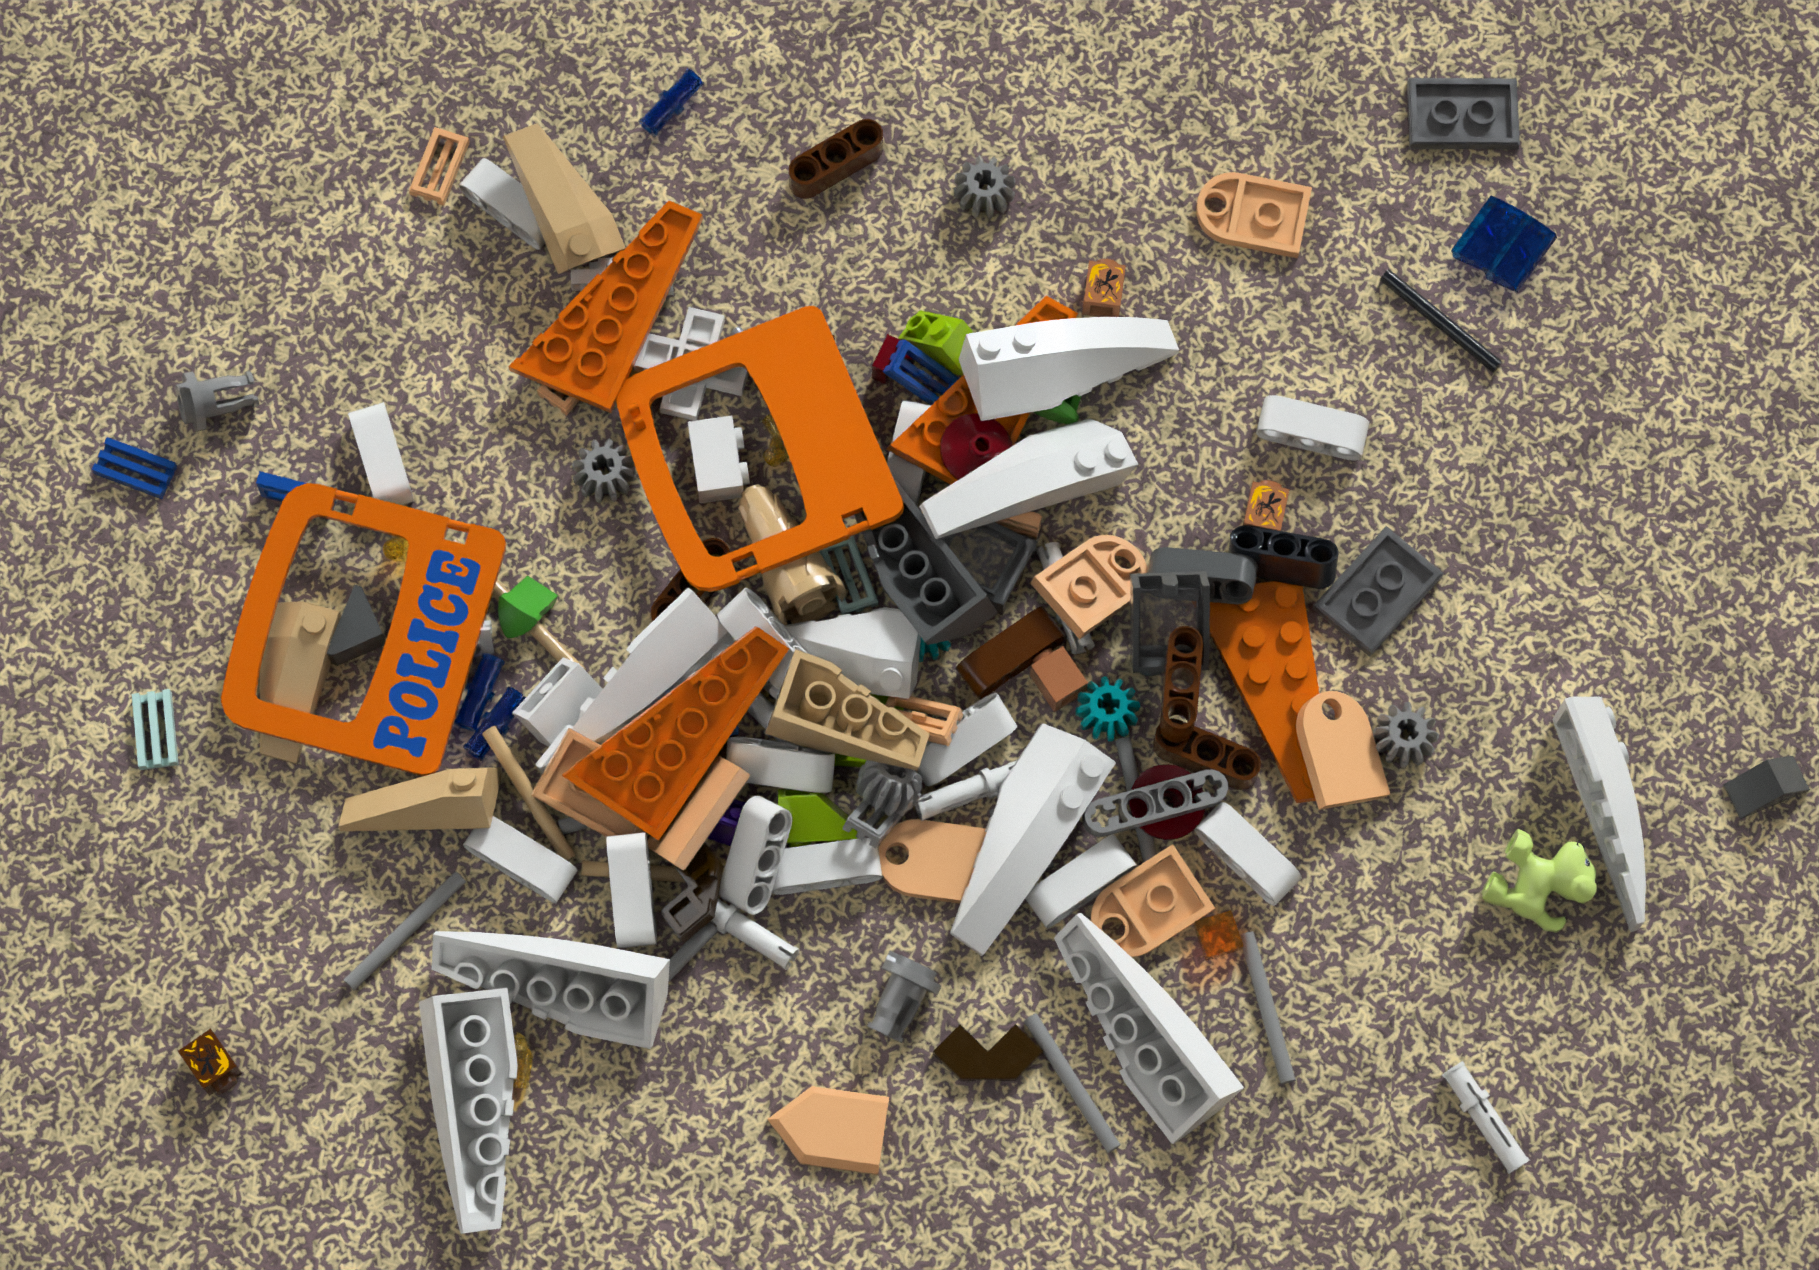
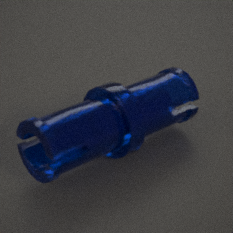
M687 68L684 74L668 91L663 90L658 95L659 100L638 120L642 128L656 137L658 132L675 114L680 115L684 111L683 106L704 86V82L701 81L702 79L694 71Z
M482 653V658L472 682L466 684L464 691L467 694L454 721V724L472 732H477L487 703L492 702L495 693L492 691L501 669L505 665L503 659L489 653Z
M508 686L506 692L490 712L486 711L481 717L483 722L468 742L463 745V748L477 760L483 761L491 747L482 733L496 726L499 733L505 736L510 730L508 725L515 717L512 712L526 697L518 690Z

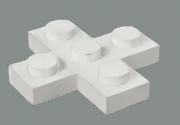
M688 307L680 339L676 340L649 333L634 365V371H644L719 341L725 322V315ZM735 367L664 395L660 412L696 421L706 388L742 396L748 372L743 367Z

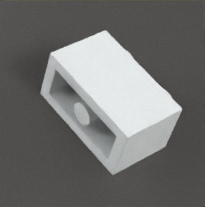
M732 415L689 421L688 429L699 503L741 498L743 485L750 484L747 462L739 463L738 450L744 449L742 428H734Z
M563 657L512 713L540 743L549 747L566 725L574 726L581 711L579 708L588 697L595 699L603 689L579 663Z

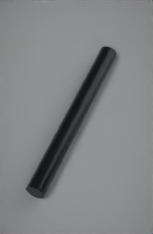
M1390 269L1382 275L1380 281L1492 373L1502 364L1503 361Z

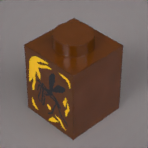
M211 1028L178 1051L209 1096L215 1092L218 1095L227 1092L237 1083L236 1077L242 1074Z

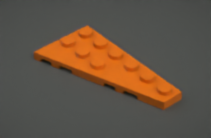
M668 201L638 232L639 235L624 250L621 249L614 256L612 263L600 275L597 274L558 314L557 320L543 334L540 333L531 342L532 345L508 366L509 370L612 413L616 405V399L636 363L703 221V214Z
M1045 296L1015 326L1076 318L1078 313ZM961 376L886 449L950 485L958 480L948 472L943 464L940 454L941 437L947 426L956 418L965 414H978L965 376ZM1030 413L995 419L1008 432L1012 445H1015ZM975 441V446L979 451H986L984 443Z
M1277 581L1256 583L1252 598L1244 604L1210 602L1209 636L1212 637L1220 652L1222 661L1247 709L1250 710L1258 725V730L1276 760V765L1296 803L1316 801L1296 732V720L1301 707L1308 700L1319 694L1303 586ZM1191 600L1192 603H1193V605H1194V607H1195V606H1196V601Z
M755 626L563 773L562 776L659 841L789 648Z

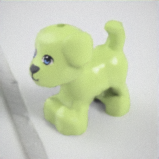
M1517 829L1505 849L1506 858L1520 867L1515 888H1508V883L1504 876L1492 872L1482 890V899L1493 905L1512 908L1514 913L1533 920L1545 931L1557 933L1564 928L1566 919L1565 917H1550L1545 911L1548 896L1554 891L1567 900L1583 904L1590 901L1597 892V885L1595 883L1596 869L1587 857L1585 846L1581 843L1568 841L1560 848L1552 860H1547L1533 854L1531 836L1525 831Z

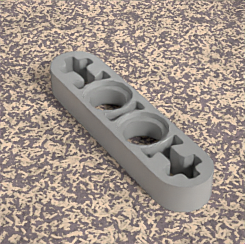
M1210 769L1097 799L1091 802L1083 813V826L1089 834L1096 837H1105L1214 807L1227 795L1228 781L1222 773ZM1208 779L1211 785H1218L1219 789L1214 793V797H1211L1209 792H1202L1196 794L1194 797L1196 803H1192L1191 791L1202 788L1205 780ZM1171 788L1179 790L1184 797L1183 805L1178 808L1166 805L1163 800L1165 790ZM1134 798L1143 800L1148 810L1146 816L1142 818L1132 817L1127 811V802ZM1115 803L1119 804V815L1124 823H1119V815L1109 818L1105 823V827H1101L1099 822H1092L1091 818L1095 815L1096 809H1100V812L1106 815L1116 810Z

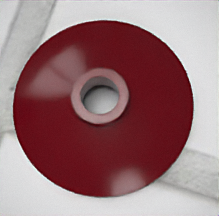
M971 413L956 418L947 426L941 437L940 454L948 472L955 479L959 480L1013 445L1008 432L995 419L981 421L979 414ZM975 441L984 443L986 451H979L975 446Z
M1156 765L1141 773L1135 780L1131 790L1191 773L1176 765ZM1171 788L1164 791L1163 799L1170 801L1172 808H1178L1183 805L1184 797L1179 790ZM1203 788L1191 791L1192 803H1196L1194 797L1196 794L1204 792ZM1138 798L1129 800L1132 817L1142 818L1146 816L1148 810L1143 800ZM1205 809L1139 828L1157 839H1179L1190 834L1199 825Z

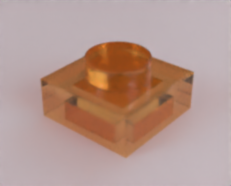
M1231 910L1195 921L1193 924L1206 961L1242 950L1244 947Z

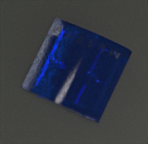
M1491 195L1454 245L1451 252L1455 259L1484 271L1486 279L1518 293L1554 243L1557 235L1529 214Z

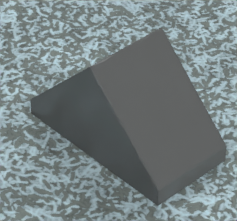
M358 585L353 587L327 651L331 664L336 666L380 648L386 642L362 587Z
M1794 756L1767 759L1724 784L1740 819L1810 790Z

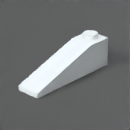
M884 607L857 615H851L850 613L839 615L838 618L818 622L811 620L784 625L808 654L832 662L842 669L841 673L858 686L862 684L871 691L870 694L910 698L917 684L921 636L900 609Z

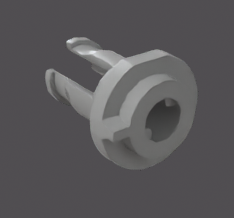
M193 371L183 373L182 383L176 384L175 390L179 411L184 424L192 423L196 432L206 430V418L236 412L250 405L253 408L258 407V397L254 396V394L217 402L214 392L254 384L251 371H245L244 375L240 376L227 375L197 382Z
M889 951L882 969L891 973V976L877 1003L875 1017L872 1023L868 1022L867 1027L902 1043L904 1040L902 1035L906 1027L913 1021L926 991L938 995L942 986L934 982L937 972L909 958Z

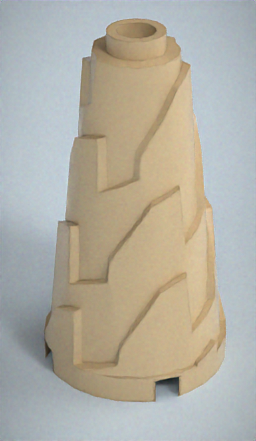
M756 484L742 492V499L739 502L738 509L752 543L798 525L796 520L792 519L777 494L773 495L768 487H761V485ZM819 551L762 574L764 586L773 607L771 611L783 625H787L786 620H790L792 624L820 620L836 609L832 601L836 596L842 602L846 595V588L840 576L835 575Z

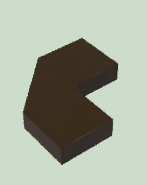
M706 842L703 843L684 871L673 865L689 887L660 910L662 916L684 943L715 917L724 865Z
M960 1024L933 1050L932 1054L959 1081H1016L1043 1054V1050L1015 1024L987 1051Z

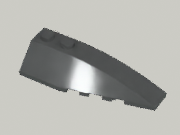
M893 477L904 505L902 515L893 522L862 532L870 556L880 576L882 586L927 645L966 637L995 616L997 611L988 596L942 538L935 539L922 512ZM864 511L855 514L857 524L867 520Z

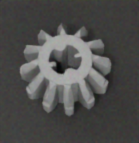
M979 155L976 157L975 166L965 161L962 165L963 172L955 175L954 182L958 186L954 188V197L961 199L960 208L962 211L973 207L972 216L974 218L980 215V211H985L986 216L991 219L994 208L1004 214L1007 209L1006 202L1014 200L1015 192L1012 188L1015 187V178L1008 175L1009 167L1007 164L996 167L997 159L995 156L989 160V163H984ZM982 184H988L987 190L981 189Z
M608 438L604 447H599V443L593 439L591 442L592 451L580 448L579 456L581 460L573 461V470L577 472L573 476L575 485L582 486L581 492L585 497L595 492V500L600 503L604 498V494H609L610 500L615 502L617 500L616 490L628 494L630 488L627 482L636 479V473L631 469L635 465L632 456H626L627 449L623 444L614 449L613 440ZM606 466L610 473L603 475L598 468Z
M1405 702L1402 712L1394 704L1389 706L1388 715L1380 714L1377 718L1380 727L1373 730V736L1381 740L1376 745L1378 752L1389 750L1385 759L1387 763H1391L1395 756L1400 757L1399 764L1402 768L1407 767L1409 757L1417 766L1422 764L1424 760L1423 755L1431 756L1435 748L1431 743L1437 742L1439 734L1431 730L1436 723L1435 718L1424 720L1423 716L1426 711L1424 707H1420L1417 713L1411 712L1412 706L1410 702ZM1404 729L1412 733L1407 741L1400 737Z
M867 760L858 773L856 793L863 797L862 803L875 807V812L881 810L887 816H891L893 813L904 816L907 810H912L921 796L920 791L922 789L923 777L916 773V770Z

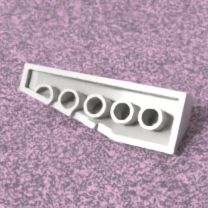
M1138 317L1070 318L966 334L959 362L980 419L984 421L1052 409L1061 405L1064 399L1076 394L1080 397L1091 392L1092 387L1106 381L1110 384L1121 379L1123 374L1134 369L1140 371L1177 355L1179 348L1167 320Z
M1089 418L1029 435L924 501L919 507L935 539L1118 486L1135 469L1138 462L1122 432Z
M687 588L631 642L626 649L630 653L629 657L618 670L614 667L609 670L603 678L608 682L595 699L591 697L586 699L579 708L581 711L574 726L566 725L535 764L541 774H543L568 727L600 745L734 643L730 633L690 588Z
M1602 697L1565 698L1552 720L1630 932L1637 931L1645 922L1646 876L1644 844L1638 805L1627 767L1629 763L1628 751L1625 744L1617 740L1614 732L1616 728L1615 716L1609 706L1605 707Z
M1044 723L1039 726L1000 786L993 815L989 818L985 830L987 833L981 850L977 853L969 885L965 888L950 932L952 936L980 956L985 954L1078 823L1116 764L1114 760L1082 738Z
M1082 913L1076 914L1054 937L1075 982L1081 983L1087 994L1088 1001L1085 1003L1091 1015H1097L1106 1033L1103 1039L1108 1050L1114 1049L1123 1068L1119 1072L1125 1084L1172 1144L1178 1142L1219 1112L1244 1088L1200 1030L1169 994L1115 941Z
M436 931L433 934L432 970L474 989L479 987L487 990L508 988L510 1004L516 1002L531 1009V1014L545 1020L549 1017L566 1025V1030L575 1034L651 1049L668 995L670 959L553 938L482 932Z
M508 988L432 996L420 1001L419 1008L435 1122L460 1233L500 1229L506 1177L504 1176L506 1156L509 1155L510 1139H508L510 1116H513L514 1100H512L514 1079L517 1078L518 1068Z

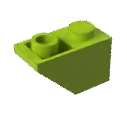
M919 310L916 315L909 319L906 328L898 339L907 340L953 374L963 376L964 373L959 362V356L966 334L974 332L963 319Z
M778 789V805L789 810L792 814V826L787 839L789 847L811 845L812 841H827L829 843L858 839L856 837L857 830L854 828L849 833L843 830L849 815L825 794L793 789Z

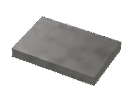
M1408 78L1409 149H1519L1517 79Z
M1385 526L1313 605L1312 609L1370 657L1437 584L1444 573L1390 528Z

